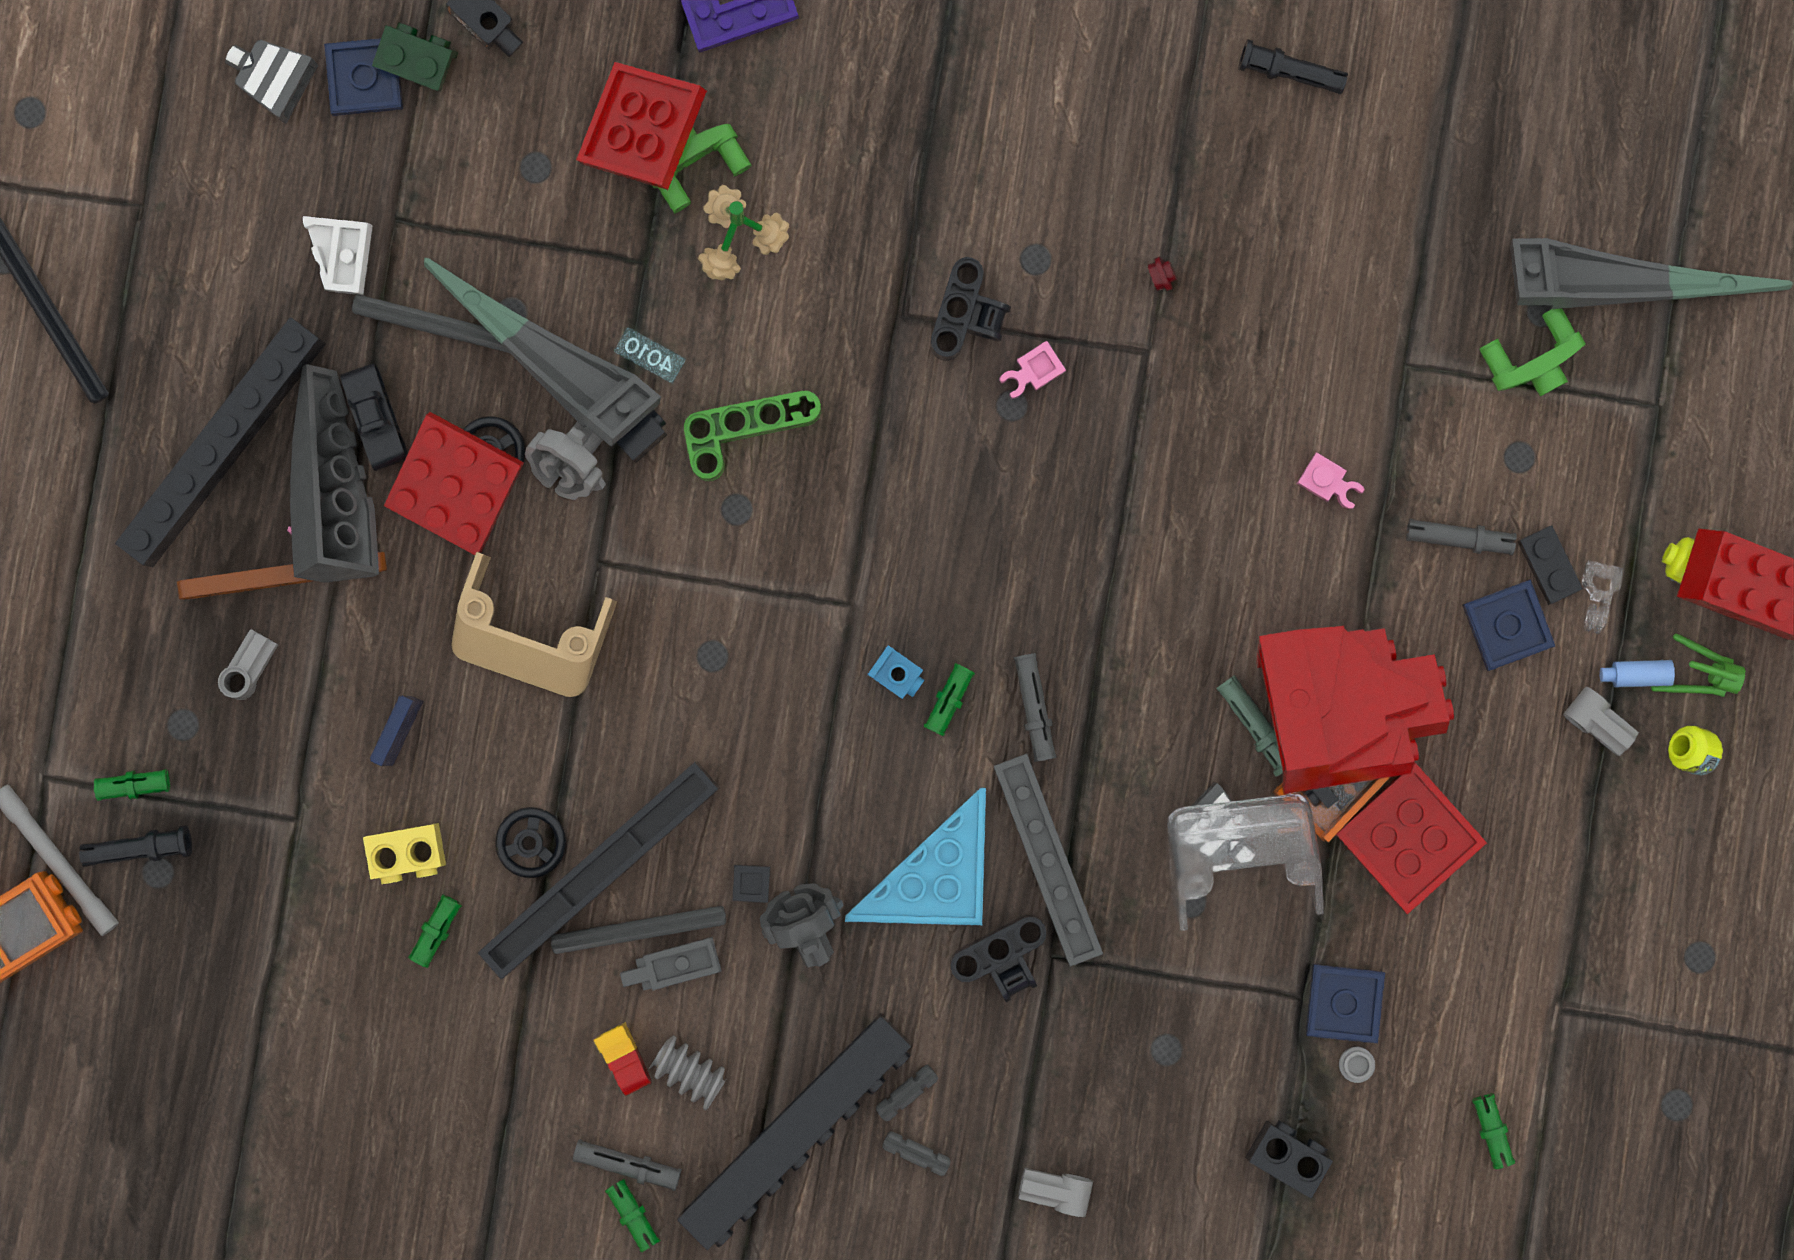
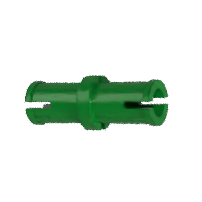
M957 663L954 664V668L942 692L938 690L935 696L938 700L923 727L944 737L956 709H961L963 705L961 699L975 672Z
M167 769L137 774L135 771H127L122 776L94 779V793L97 801L127 796L131 800L138 799L139 795L170 791V777Z
M444 894L441 895V899L429 921H424L421 926L423 932L408 956L411 961L425 968L430 966V962L442 940H447L449 936L447 931L462 907L460 902Z
M1495 1094L1484 1095L1488 1107L1487 1110L1485 1109L1483 1099H1481V1096L1472 1099L1482 1127L1479 1133L1481 1138L1486 1140L1493 1169L1504 1168L1500 1153L1503 1155L1505 1164L1509 1167L1515 1164L1516 1161L1513 1158L1506 1136L1508 1132L1507 1124L1501 1121L1495 1101Z
M622 1179L616 1183L622 1198H620L614 1186L606 1189L605 1193L609 1196L621 1216L619 1222L622 1226H627L639 1247V1251L643 1252L650 1248L643 1237V1233L651 1245H655L661 1240L657 1237L646 1219L644 1206L639 1207L625 1179Z

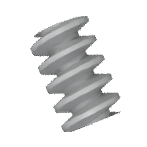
M673 1035L667 1039L649 1069L654 1065L657 1067L655 1073L657 1080L666 1073L669 1074L668 1087L680 1081L679 1094L681 1095L692 1089L691 1101L693 1103L704 1097L703 1109L707 1110L727 1080H723L725 1069L721 1066L714 1072H711L713 1061L710 1058L701 1065L698 1064L700 1052L696 1051L691 1056H686L688 1051V1044L686 1043L675 1049L676 1037Z

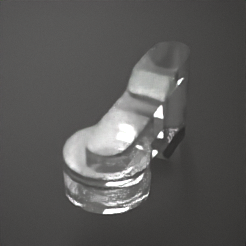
M1589 560L1586 562L1582 585L1590 593L1589 600L1602 602L1604 606H1600L1597 611L1596 604L1589 605L1584 622V631L1590 632L1593 628L1594 633L1600 634L1602 629L1605 628L1612 594L1618 591L1621 586L1623 568ZM1593 576L1611 580L1610 589L1607 591L1597 589L1592 583Z

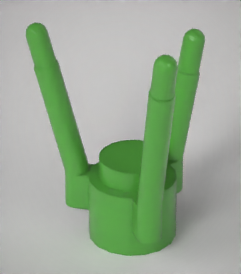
M1674 634V640L1717 662L1712 666L1696 661L1689 662L1691 668L1709 673L1708 682L1713 684V686H1651V690L1656 692L1714 694L1724 697L1726 691L1737 694L1741 690L1745 679V668L1733 664L1734 660L1721 656L1680 634Z

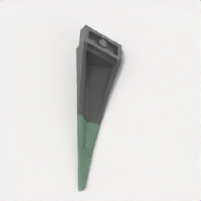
M1549 238L1512 239L1510 245L1517 305H1550L1551 309L1781 291L1789 290L1793 285V282L1790 280L1725 274L1643 261L1583 248Z
M424 258V266L583 428H590L611 447L660 404L661 396L635 374L554 335L480 292L431 259Z

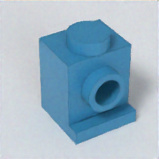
M889 645L868 673L871 678L901 699L906 694L913 698L924 682V679L919 676L923 669ZM900 667L905 671V678L902 681H895L892 678L891 672L894 668Z

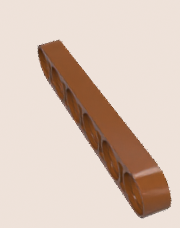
M378 552L379 572L387 571L385 552ZM293 564L180 580L177 581L179 600L314 581L294 577Z

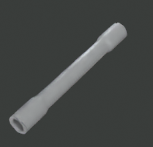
M7 784L0 788L1 811L10 822L17 826L80 905L82 912L99 934L104 936L119 924L117 919L81 879L30 815L28 808L10 785Z

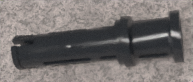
M1246 40L1239 60L1238 70L1250 69L1266 74L1267 78L1271 80L1279 76L1326 89L1340 95L1343 93L1348 72L1284 55L1285 52L1281 48L1276 47L1272 50L1254 45L1253 40Z
M187 825L179 826L178 830L160 833L157 829L150 830L145 836L81 844L79 847L81 850L79 851V857L83 867L138 858H149L155 862L161 861L162 857L180 854L183 857H190L192 854V837Z

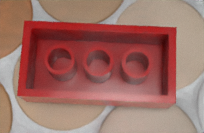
M1698 529L1677 597L1787 640H1794V559L1726 531Z

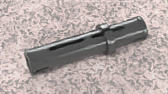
M1411 518L1407 525V531L1409 532L1406 534V541L1472 549L1473 553L1481 554L1482 551L1509 554L1513 556L1516 543L1513 542L1517 539L1516 533L1485 530V526L1477 525L1476 528L1419 521Z
M1036 653L1013 657L1027 724H1024L1025 731H1029L1034 762L1057 758L1050 726H1053L1052 719H1048Z
M581 1139L578 1140L573 1155V1162L583 1163L637 1179L638 1184L644 1185L645 1182L672 1189V1191H676L682 1172L680 1168L677 1169L653 1162L652 1157L644 1156L643 1159L614 1149L591 1144Z

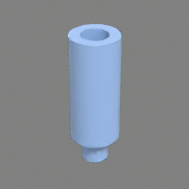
M1672 660L1613 662L1611 668H1600V681L1612 682L1614 687L1672 686L1675 677Z

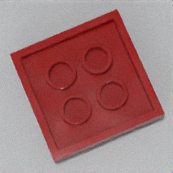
M614 62L576 160L589 167L668 190L707 90L700 85Z
M429 412L420 426L384 506L476 555V552H482L524 462Z
M1414 763L1411 774L1399 775L1354 815L1336 834L1337 838L1405 914H1409L1487 844L1416 763Z

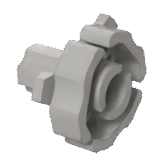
M578 422L566 435L548 429L545 434L538 432L526 447L525 458L530 463L533 475L542 485L550 488L559 476L562 477L555 488V492L561 497L576 500L578 497H587L593 490L599 491L606 485L601 477L602 471L595 467L597 459L592 455L603 439L590 428H583Z

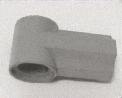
M250 629L228 668H225L219 675L218 687L225 696L237 700H245L251 697L255 692L259 677L277 649L278 644ZM242 674L245 678V686L241 691L234 693L230 689V680L234 675Z
M1585 687L1563 713V716L1579 730L1586 734L1590 733L1615 755L1620 756L1633 744L1639 732L1610 709L1611 705L1601 695L1591 688Z
M1024 1168L1018 1199L1055 1207L1056 1211L1064 1214L1086 1217L1094 1181L1072 1174H1062V1176Z

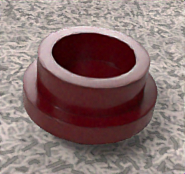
M1160 256L1156 257L1155 262L1148 264V270L1157 291L1162 289L1172 290L1171 282L1177 280L1172 264L1169 260L1163 262Z

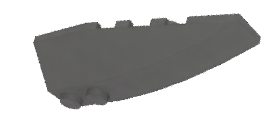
M305 364L302 367L292 442L290 514L294 577L324 583L375 577L379 575L375 507L372 497H367L363 484L366 474L363 465H358L354 452L357 442L354 432H350L346 423L345 416L348 415V410L339 377L335 370Z

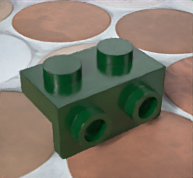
M398 22L396 28L386 25L372 66L441 92L452 58L456 59L458 55L457 51L450 49L452 42L435 35H431L430 40L423 39L417 36L419 29Z

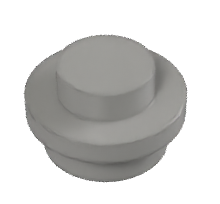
M1351 1047L1342 1053L1339 1059V1069L1347 1080L1361 1083L1372 1076L1375 1070V1060L1372 1054L1365 1048Z

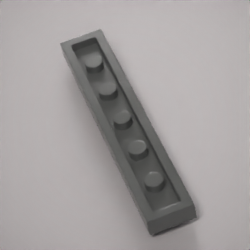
M1027 753L994 765L993 767L1069 966L1071 967L1102 955V949Z

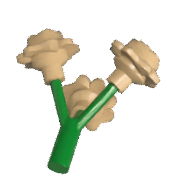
M723 184L719 186L718 192L710 190L708 201L703 206V210L709 214L708 221L710 223H719L724 228H728L723 244H720L717 249L705 248L704 253L699 255L698 260L702 263V270L711 279L721 281L726 278L733 279L735 273H739L741 269L736 262V255L731 254L732 249L730 247L737 226L744 224L752 228L753 233L756 235L753 239V245L759 247L762 254L768 255L770 252L778 253L783 244L789 239L787 233L789 223L783 221L778 213H774L772 216L766 214L761 221L755 222L744 216L746 202L740 199L741 191L729 189Z

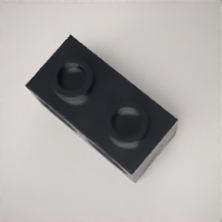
M1266 1120L1245 1158L1253 1165L1312 1199L1333 1162L1325 1155L1328 1149L1311 1138L1308 1139L1307 1143H1304L1294 1137L1297 1130L1280 1120L1277 1121L1276 1125ZM1274 1138L1282 1139L1284 1142L1283 1151L1276 1156L1268 1155L1266 1151L1268 1142ZM1303 1157L1314 1158L1315 1166L1310 1173L1301 1174L1297 1170L1298 1162Z

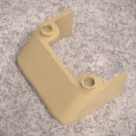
M476 552L457 607L452 637V650L454 654L463 661L566 697H575L582 694L589 684L617 601L605 597L594 631L579 626L571 627L562 634L556 649L490 625L494 615V603L486 593L479 591L491 557Z

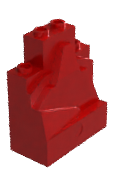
M1344 626L1299 629L1259 636L1256 663L1257 668H1262L1284 775L1282 784L1283 794L1411 774L1414 761L1419 760L1417 743L1413 738L1447 733L1450 720H1454L1451 699H1445L1442 688L1446 687L1445 670L1443 666H1437L1435 654L1396 661L1395 644L1393 639L1387 640L1385 628L1364 631L1362 629L1347 632Z

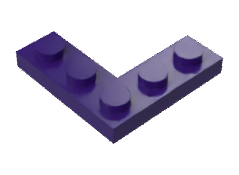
M681 0L699 53L799 19L793 0H734L722 5L719 4L718 0Z

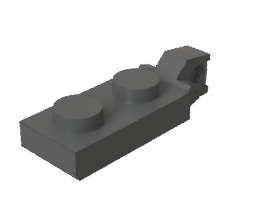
M712 936L643 955V957L635 959L637 968L620 972L623 987L642 983L643 990L652 989L653 991L719 973L722 970Z

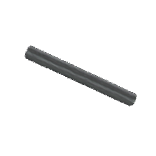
M356 295L353 300L352 312L357 315L510 353L484 326L362 295Z
M716 906L554 934L551 937V947L554 954L716 927L726 923V913L723 906Z

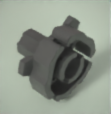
M814 883L801 884L794 888L796 895L791 896L789 891H783L768 903L766 911L760 916L762 934L764 938H767L769 944L777 943L780 949L796 947L806 967H820L830 961V957L834 953L825 933L834 927L832 920L840 916L839 910L843 907V902L841 899L834 897L828 888H821Z

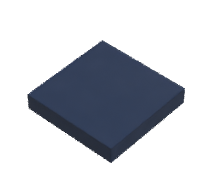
M381 38L324 44L330 112L332 116L403 109L400 76L372 66Z
M1531 580L1462 605L1487 671L1555 647Z
M399 696L371 754V762L379 766L394 765L424 701L413 696Z
M1313 964L1305 1035L1378 1044L1385 972Z

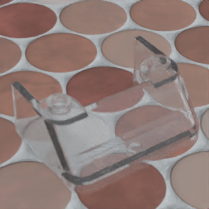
M1298 794L1188 806L1176 809L1169 816L1167 826L1172 898L1181 931L1188 930L1186 900L1197 899L1207 895L1213 887V872L1284 864L1287 879L1294 885L1307 886L1316 915L1324 914L1322 867L1313 814L1310 804L1305 797Z

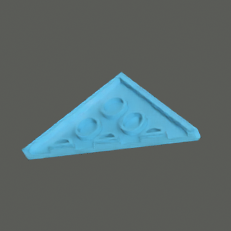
M986 788L977 790L846 914L845 922L982 925Z

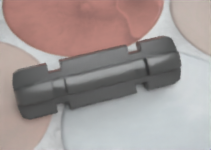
M925 1065L916 1072L917 1076L915 1078L911 1076L890 1094L888 1100L885 1098L876 1106L877 1113L884 1121H890L898 1114L897 1110H903L924 1093L923 1089L925 1087L930 1088L937 1082L938 1076L930 1066Z
M893 1131L887 1133L882 1144V1148L885 1151L894 1155L897 1152L901 1158L924 1169L929 1167L931 1172L939 1176H944L948 1171L951 1163L949 1157L940 1153L936 1155L932 1149L908 1138L905 1141L902 1139V1135Z

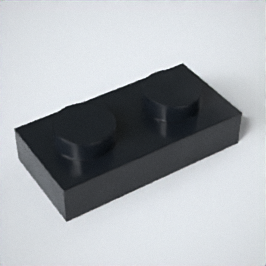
M1552 525L1517 541L1548 605L1583 589Z

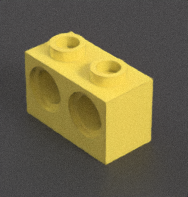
M439 823L363 837L370 879L380 878L381 884L403 881V873L416 871L417 878L437 875V867L446 865ZM420 841L426 842L431 847V857L426 862L420 861L415 855V846ZM384 848H390L396 854V862L391 868L383 866L380 862V853Z

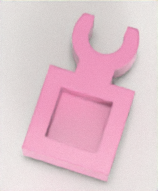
M1045 341L1017 359L1021 370L1018 372L1013 370L1007 371L1000 377L999 381L1001 384L1008 379H1015L1017 381L1018 388L1009 394L1011 399H1015L1024 392L1025 386L1028 383H1031L1036 391L1066 372V369L1049 343Z
M1317 452L1296 483L1326 502L1329 501L1333 494L1336 495L1339 504L1346 509H1353L1355 506L1354 503L1347 500L1346 492L1349 489H1353L1361 494L1365 490L1358 482L1343 481L1342 478L1347 470Z

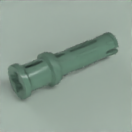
M1234 675L1216 689L1256 741L1254 744L1255 750L1258 753L1262 752L1274 768L1273 774L1277 777L1283 773L1274 728Z

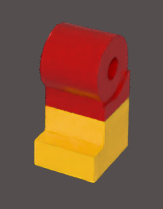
M626 1022L594 1039L599 1052L602 1053L625 1096L652 1083L649 1072Z

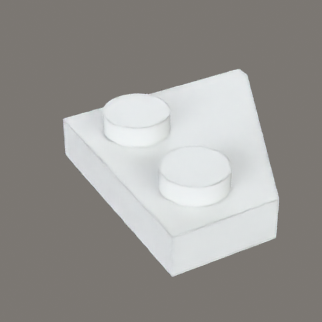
M303 216L304 227L308 229L313 244L311 249L315 261L320 265V276L324 289L329 292L363 295L373 225L365 222Z

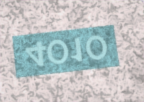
M628 327L614 350L615 353L672 384L686 360Z

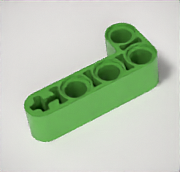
M798 391L691 414L684 423V434L693 472L704 481H714L722 475L724 471V458L721 443L814 424L821 415V404L818 397L810 391ZM807 400L809 405H815V408L810 410V416L803 417L802 412L790 413L793 420L786 422L787 414L783 403L789 402L790 410L799 408L801 406L800 401ZM773 406L780 411V418L776 423L765 424L761 420V412L766 407ZM734 413L745 417L744 427L737 432L730 431L726 427L727 418ZM704 420L710 424V432L705 438L697 439L692 436L691 428L695 422ZM706 455H712L717 459L716 469L709 474L702 473L698 468L699 460Z

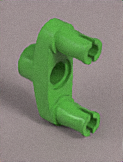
M731 124L719 125L699 134L692 128L669 189L666 190L653 186V188L659 189L674 214L691 204L689 197L676 176L678 172L712 151H718L734 177L744 173L752 166L736 140L738 135Z
M1562 308L1551 309L1541 315L1556 341V344H1554L1555 348L1519 368L1517 365L1512 366L1498 339L1479 349L1494 375L1492 381L1498 391L1511 389L1531 381L1541 397L1568 382L1559 365L1579 351L1586 343L1580 332L1574 331Z

